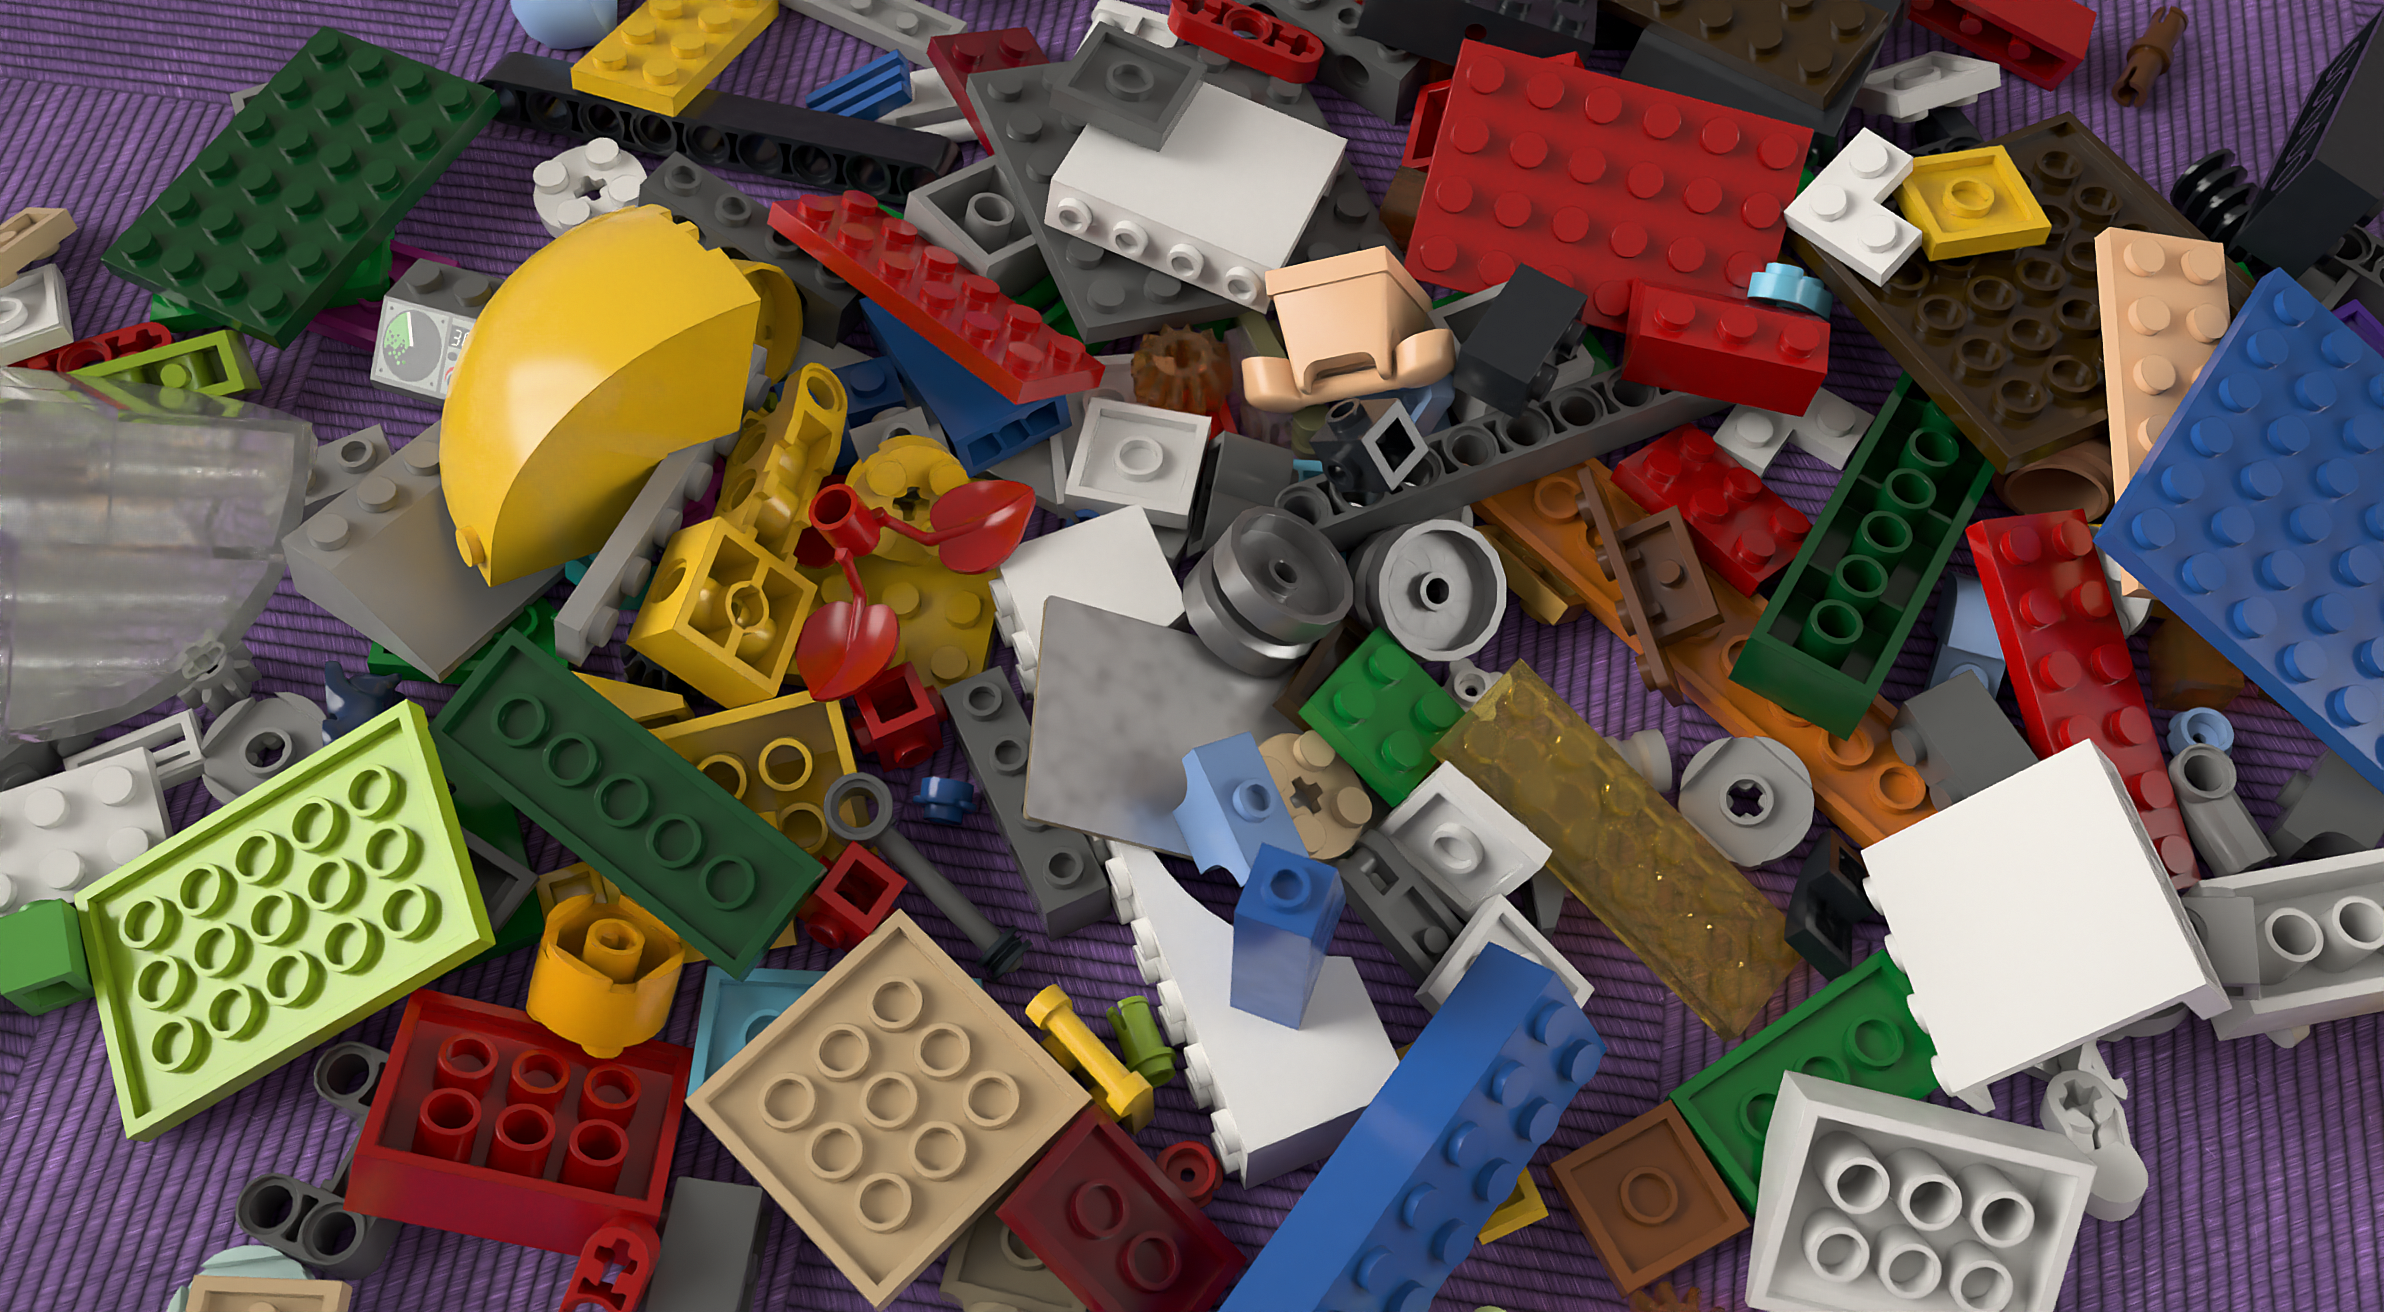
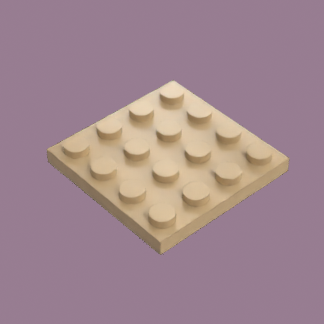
M900 908L685 1100V1103L878 1312H882L1047 1152L1086 1109L1094 1105L1092 1096Z

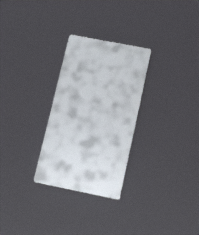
M1048 596L1043 606L1023 807L1024 818L1029 821L1194 861L1172 813L1184 801L1187 793V776L1181 759L1193 748L1248 731L1251 732L1257 747L1276 735L1285 733L1304 734L1301 729L1272 706L1299 664L1292 671L1275 678L1253 676L1228 665L1211 651L1199 636L1058 596ZM1358 778L1363 791L1372 802V814L1370 819L1363 824L1361 836L1366 830L1375 829L1378 823L1395 807L1392 808L1377 792ZM1295 788L1296 792L1290 797L1292 804L1296 808L1306 806L1312 812L1311 803L1307 795L1300 789ZM1352 847L1327 865L1332 866L1338 859L1347 860L1353 854ZM1371 873L1368 877L1379 891L1386 886L1378 874Z

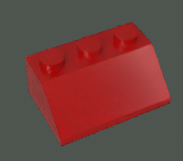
M1635 277L1632 284L1620 379L1803 417L1827 375L1831 324L1813 313Z

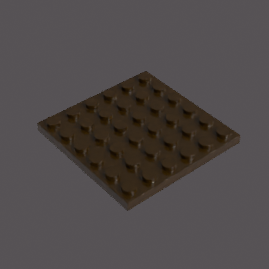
M2070 111L1961 150L2003 145L2052 225L2047 240L2043 245L1929 261L1920 245L1880 287L1788 226H1786L1783 237L2002 475L2110 431L2095 237L2107 228L2114 227L2210 241ZM1891 193L1881 203V206L1907 221ZM2224 254L2230 322L2232 324L2257 283Z

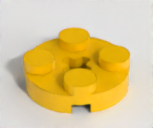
M903 435L889 438L877 445L880 449L878 452L870 455L864 463L860 458L851 468L845 484L852 487L871 510L883 507L890 516L929 533L935 532L930 522V511L934 503L950 490L971 483L959 460L937 440L919 435ZM908 487H916L919 496L922 498L917 506L909 510H902L899 505L893 504L894 498H901L906 495ZM884 526L880 528L879 543L871 554L895 561H913L930 555L939 556V545L934 547L924 546Z

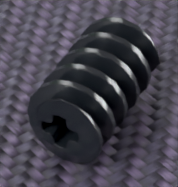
M2219 149L2195 162L2179 177L2171 190L2170 201L2211 242L2223 243L2224 254L2234 263L2244 262L2251 275L2255 276L2271 267L2233 241L2260 187L2254 182L2242 184L2247 178L2248 171L2241 165L2231 166L2236 156L2231 149Z

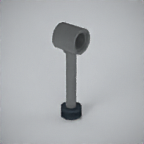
M856 772L840 777L830 786L824 799V815L831 836L839 844L847 847L852 841H855L868 850L875 846L984 953L975 964L979 968L987 965L988 969L985 973L990 970L994 972L990 977L994 983L1005 973H1014L1023 964V954L1033 943L1029 939L1022 943L1020 941L1022 935L1019 937L1014 935L1018 930L1014 924L1003 934L894 827L897 820L893 817L892 796L887 786L879 778L868 773ZM865 796L873 800L879 809L876 819L871 824L861 828L851 827L844 823L839 816V812L843 803L849 798Z

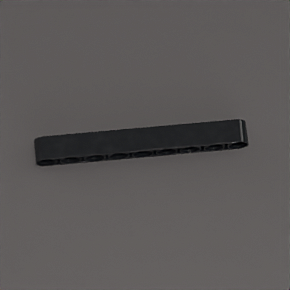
M509 52L503 55L477 83L495 91L503 107L491 120L502 124L586 141H592L597 138H609L614 140L618 147L670 157L676 151L696 163L840 192L847 190L861 191L873 196L875 199L904 205L907 204L909 192L963 169L964 165L963 154L958 145L950 138L940 134L706 88L675 118L573 89L570 68L576 63L523 52Z

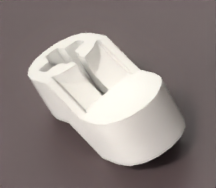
M2069 1070L2059 1073L2052 1078L2047 1086L2040 1105V1119L2043 1127L2047 1131L2064 1134L2098 1166L2084 1211L2101 1220L2110 1222L2124 1220L2134 1214L2148 1187V1172L2143 1161L2131 1145L2124 1109L2101 1078L2081 1070Z

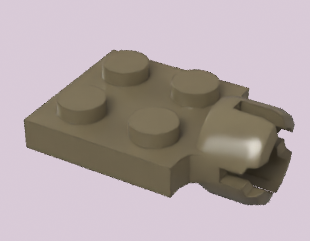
M1034 1165L953 1242L939 1288L940 1300L955 1303L964 1312L1089 1311L995 1214L998 1208L1035 1168Z

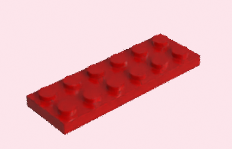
M847 190L843 195L821 197L813 194H804L799 199L772 202L767 224L1015 405L1099 388L1106 366L1085 352L1086 348L1080 341L1070 336L1061 335L1042 322V316L1037 311L1012 301L1000 292V287L996 282L989 278L975 275L958 263V257L953 252L934 246L917 234L918 229L913 224L894 218L878 206L877 199L861 191Z
M2084 509L1985 519L1965 528L2034 755L2041 762L2090 738L2116 766L2175 890L2193 887L2198 881H2202L2095 543L2092 541L2093 537Z

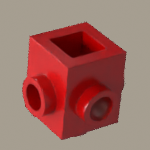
M911 660L884 671L872 684L852 695L858 712V716L848 720L852 733L863 756L875 752L884 773L897 767L912 768L927 761L935 751L944 748L939 724L948 720L946 710L935 686L932 684L925 688L923 687Z
M852 841L832 861L823 854L819 857L818 861L826 866L830 872L796 914L797 917L805 922L804 928L814 940L831 949L840 948L846 953H849L897 911L891 905L908 882L892 870L882 858L867 851L855 841Z

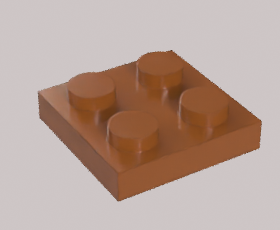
M1671 1099L1551 1163L1546 1170L1622 1299L1631 1296L1742 1234L1751 1226Z

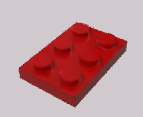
M1691 422L1676 428L1620 461L1610 477V480L1651 516L1677 505L1683 514L1699 557L1747 599H1750L1786 574L1813 528V525L1801 511L1788 505L1763 484L1758 475L1744 468L1720 448L1709 434L1699 430Z

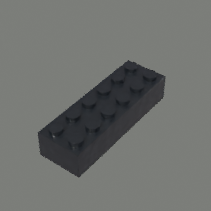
M2384 5L2317 75L2233 241L2273 269L2280 267L2295 281L2312 265L2319 269L2326 266L2345 243V239L2342 236L2354 224L2360 228L2366 227L2384 208V194H2382L2384 192Z

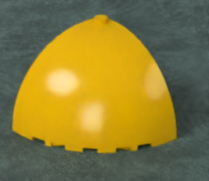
M647 204L636 208L635 205H630L596 216L566 231L530 256L505 280L486 304L464 341L450 377L441 419L439 466L446 503L457 528L455 536L460 554L469 567L478 566L490 588L601 551L661 461L668 457V453L739 431L761 299L741 271L720 247L707 251L697 241L700 240L698 227L690 221L676 225L673 222L671 210L665 207Z

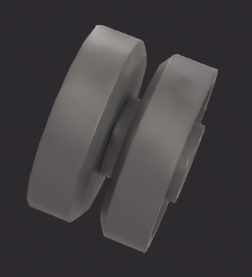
M1258 506L1242 511L1216 542L1215 546H1212L1184 579L1182 602L1193 629L1203 643L1224 662L1253 676L1275 678L1292 671L1311 652L1317 641L1324 638L1344 618L1353 604V581L1345 560L1330 540L1307 520L1284 509Z
M1430 519L1413 524L1388 527L1369 535L1351 554L1347 564L1353 581V604L1347 614L1370 633L1380 626L1416 663L1457 661L1478 652L1497 632L1506 608V576L1498 553L1479 531L1457 520Z

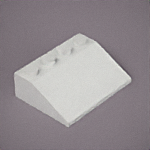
M1785 1070L1765 1140L1745 1302L1748 1307L1769 1312H2053L2098 1166L2064 1134Z

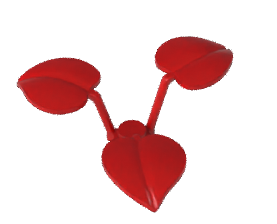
M828 475L823 477L817 494L811 501L808 510L809 520L812 523L811 527L802 530L793 555L798 558L797 564L808 569H824L838 562L842 566L852 590L853 605L844 601L828 603L817 609L804 622L795 647V659L797 668L808 687L810 697L814 701L825 703L844 699L860 692L884 673L898 650L900 624L897 614L887 605L876 604L866 606L867 594L853 562L854 557H864L877 547L880 540V528L885 526L927 547L939 545V558L944 566L952 572L964 575L985 573L1005 562L1022 540L1036 503V494L1032 487L1009 480L978 481L956 487L944 494L932 506L930 522L935 532L929 533L890 516L883 507L871 510L854 489L845 484L847 475Z

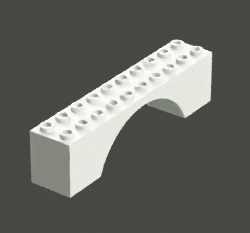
M1140 502L1019 544L1012 555L1000 566L996 567L998 578L988 582L997 608V612H994V618L999 634L1006 648L1014 647L1019 664L1015 665L1017 675L1028 701L1034 699L1043 606L1044 601L1050 595L1189 633V620L1182 602L1183 594ZM1085 834V838L1098 865L1106 864L1112 886H1109L1110 899L1121 925L1131 922V928L1137 943L1132 948L1140 973L1147 985L1158 982L1157 990L1162 1006L1158 1007V1013L1168 1040L1172 1046L1182 1042L1184 1044V1055L1189 1067L1184 1069V1075L1192 1098L1198 1109L1210 1106L1212 1111L1211 1119L1215 1132L1210 1134L1211 1141L1225 1174L1237 1171L1244 1190H1247L1332 1155L1400 1063L1352 958L1341 956L1325 957L1299 1031L1230 1007L1234 927L1208 911L1189 895L1165 869L1154 851Z

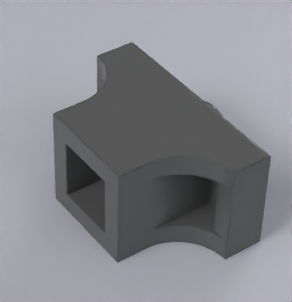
M2328 747L2313 761L2305 774L2297 770L2286 781L2274 798L2273 802L2283 808L2265 834L2266 839L2277 854L2268 863L2274 867H2280L2285 861L2292 858L2319 860L2373 850L2384 833V794Z

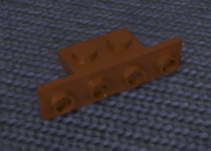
M1586 466L1577 470L1584 491L1576 494L1575 500L1587 527L1592 529L1597 526L1603 544L1595 547L1594 551L1608 582L1617 579L1624 597L1614 602L1619 619L1628 636L1631 637L1637 634L1644 653L1635 657L1637 668L1650 693L1660 690L1673 708L1678 707L1686 702L1665 647L1720 625L1725 620L1683 514L1677 505L1620 529L1604 487L1591 468Z

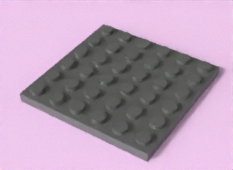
M1253 36L1245 37L1244 39L1256 40L1258 38ZM1195 44L1167 48L1208 65L1204 82L1333 133L1305 83L1294 84L1286 82ZM1071 61L968 74L966 93L1084 344L1228 319L1254 310L1044 224L1051 179L1087 125V122L1080 121L1075 117L1049 107L1051 89ZM1345 153L1334 186L1328 197L1322 195L1285 267L1384 245L1403 266L1404 256ZM1272 299L1268 311L1276 310Z

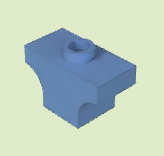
M1250 731L1193 748L1181 759L1187 776V793L1184 801L1172 813L1200 874L1225 867L1233 874L1240 887L1245 886L1262 842L1310 858Z

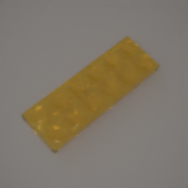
M1521 658L1429 750L1442 764L1446 760L1552 849L1553 851L1544 865L1725 1043L1740 1036L1802 958L1800 954L1784 941L1786 917Z

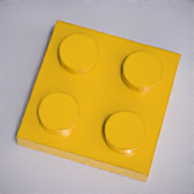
M2003 145L1913 158V171L1892 192L1908 223L1922 231L1921 247L1929 261L2043 245L2052 228L2051 223Z

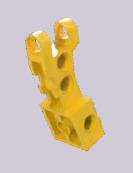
M811 362L788 376L784 384L781 401L776 404L774 412L769 413L763 408H760L757 412L751 410L747 412L742 420V431L735 448L728 456L720 454L727 462L720 498L712 518L672 533L626 641V644L727 709L776 697L818 588L817 585L794 570L798 558L793 553L802 530L811 527L812 523L808 516L810 503L817 494L823 477L831 475L838 458L848 409V398L843 385L829 368L820 363ZM809 390L815 395V397L819 401L820 406L814 401V399L809 393Z

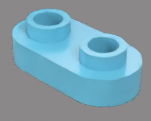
M1767 263L1765 272L1752 273L1747 299L1813 313L1828 321L1834 295L1823 289L1825 283L1822 280L1803 276L1804 269L1781 263Z

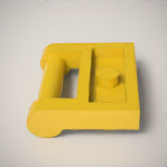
M1052 984L1042 990L1029 1003L1025 1012L1042 1031L1044 1040L1039 1045L1068 1074L1074 1070L1091 1089L1088 1093L1093 1098V1104L1097 1103L1115 1123L1120 1121L1135 1136L1155 1118L1153 1087L1138 1071L1130 1073L1073 1012L1072 1000L1057 984Z

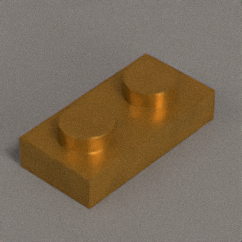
M1490 524L1473 528L1479 531L1498 553L1506 576V585L1522 598L1519 604L1530 617L1542 624L1549 625L1551 623L1553 626L1576 621L1586 609L1587 601L1498 525Z

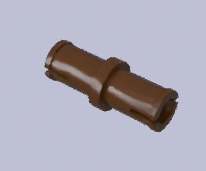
M2166 6L2156 9L2143 36L2134 40L2126 54L2127 65L2111 89V95L2118 104L2129 108L2131 101L2138 91L2139 93L2133 102L2134 108L2144 105L2158 76L2165 74L2174 61L2173 49L2189 23L2187 14L2181 9L2171 6L2163 22L2161 21L2167 12Z

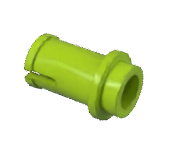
M1137 995L1120 1000L1117 1004L1122 1014H1119L1117 1007L1111 1006L1106 1012V1017L1113 1027L1127 1064L1125 1068L1130 1073L1138 1071L1153 1089L1167 1083L1176 1074L1173 1065L1177 1060V1055L1174 1049L1165 1047L1149 1009L1150 1006L1147 998Z

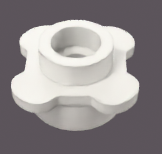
M1468 658L1452 661L1448 668L1450 676L1445 686L1441 688L1482 727L1489 725L1494 719L1493 708L1497 698L1507 693L1508 681L1506 677L1500 672L1488 673L1476 668ZM1467 688H1474L1477 694L1469 696L1465 690Z

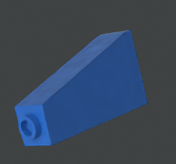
M869 297L859 300L872 341L881 355H888L892 361L899 382L915 406H921L927 424L929 426L937 423L940 424L950 453L959 460L968 478L1072 426L1066 395L1015 405Z
M1263 842L1261 843L1234 912L1230 1007L1299 1031L1346 902V895L1338 868Z

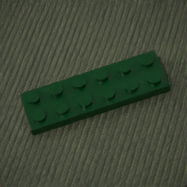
M510 626L427 727L436 745L737 981L744 982L830 872L826 866L512 626Z

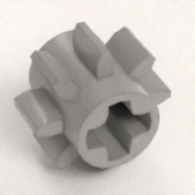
M215 632L210 633L208 638L199 639L189 645H184L182 647L183 651L178 658V667L169 670V675L181 687L177 696L193 710L205 704L216 717H219L224 709H228L237 702L247 699L252 688V682L262 679V674L250 662L254 654L239 638L226 645Z

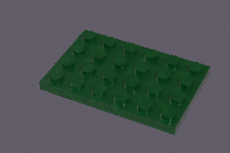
M324 25L272 77L270 82L247 106L236 114L234 119L197 155L195 160L169 187L159 194L158 198L119 236L117 241L99 259L112 275L285 351L355 273L361 262L371 255L503 106L492 89Z

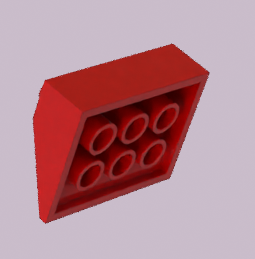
M418 988L411 992L357 1144L342 1210L577 1257L581 1256L589 1238L607 1220L621 1215L637 1216L647 1221L655 1230L661 1213L694 1048L648 1039L642 1043L624 1047L622 1053L614 1058H597L587 1054L581 1044L563 1038L551 1031L543 1023L533 1020L527 1011ZM618 1239L611 1247L615 1251L613 1264L627 1266L632 1259L628 1256L630 1243L623 1239Z

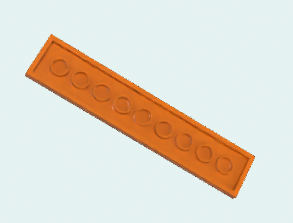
M1593 457L1582 463L1469 504L1471 510L1488 525H1498L1587 601L1585 608L1639 655L1644 653L1638 635L1635 634L1629 637L1617 614L1614 602L1624 598L1617 579L1608 582L1597 560L1594 548L1603 544L1597 526L1592 529L1587 527L1575 500V495L1584 491L1577 470L1589 466L1606 491L1620 529L1650 517L1651 515L1610 480L1613 474L1612 471ZM1700 558L1725 622L1665 647L1681 691L1735 738L1747 737L1754 739V736L1767 737L1780 742L1792 750L1804 763L1809 772L1815 799L1814 806L1864 849L1938 813L1932 803L1929 787L1914 766L1905 764L1893 747L1888 728L1899 710L1878 692L1848 741H1845L1728 679L1750 634L1769 602L1759 593L1747 599Z

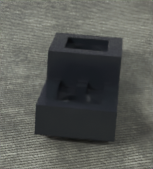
M1831 828L1819 835L1801 869L1789 904L1784 931V941L1829 982L1852 970L1853 924L1874 913V906L1870 902L1863 886V879L1870 876L1864 859Z

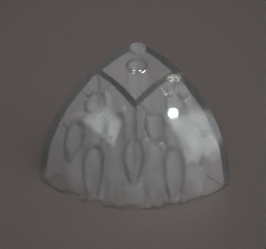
M0 366V737L7 745L46 742L86 734L125 721L159 705L187 688L214 667L242 639L264 610L288 565L281 540L299 527L302 522L308 470L314 468L318 457V442L316 435L312 432V422L262 405L184 389L80 374Z

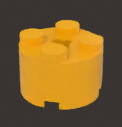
M597 893L580 894L560 902L547 916L529 984L526 1011L533 1020L543 1023L554 1033L581 1044L587 1054L603 1059L614 1058L622 1053L624 1047L636 1045L652 1038L665 1025L685 959L686 947L682 948L680 943L681 937L630 896L619 894L617 904L594 903Z

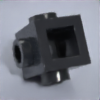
M1399 398L1373 400L1346 399L1335 405L1325 417L1326 423L1308 441L1322 463V470L1325 476L1337 487L1339 492H1392L1429 451Z

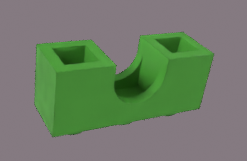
M62 898L33 901L20 907L16 913L0 917V993L33 1017L95 996L77 910Z

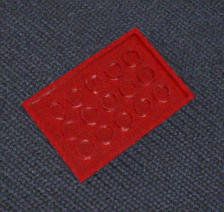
M1464 38L1456 62L1403 267L1415 281L1473 295L1509 281L1522 262L1588 296L1581 322L1592 327L1626 335L1632 284L1635 277L1749 300L1747 299L1752 273L1765 272L1767 263H1776L1787 226V222L1784 220V211L1794 201L1814 129Z

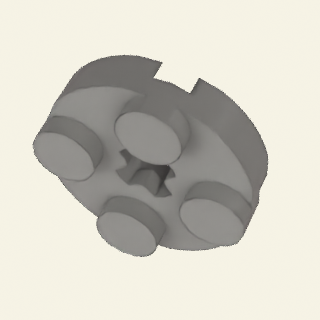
M274 692L278 698H268L257 702L253 697L237 702L224 711L211 725L202 743L201 754L206 759L204 764L205 774L202 772L201 774L208 791L225 806L322 749L323 720H328V717L314 702L295 693ZM282 744H285L282 752L283 756L280 760L268 767H262L263 762L258 757L260 751L265 747L270 750H276Z
M1731 736L1708 744L1689 762L1682 775L1678 809L1686 834L1703 854L1722 865L1734 866L1744 871L1758 870L1762 866L1775 864L1783 860L1799 847L1810 829L1815 799L1809 772L1804 763L1792 750L1780 742L1767 737L1754 736V739L1747 737L1732 739ZM1753 786L1759 789L1762 795L1758 800V805L1763 810L1759 815L1753 817L1751 814L1745 813L1739 817L1730 811L1734 801L1728 794L1732 789L1737 787L1743 792L1749 791Z

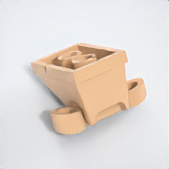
M1385 245L1265 271L1267 296L1275 303L1289 359L1251 357L1242 361L1245 397L1253 407L1271 413H1294L1305 409L1307 406L1322 405L1328 402L1368 394L1399 390L1400 388L1418 389L1438 382L1454 370L1457 361L1453 331L1450 329H1433L1423 332L1426 312L1433 310L1432 299Z

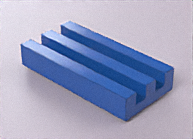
M896 49L806 95V105L813 110L874 121L913 101L908 60Z

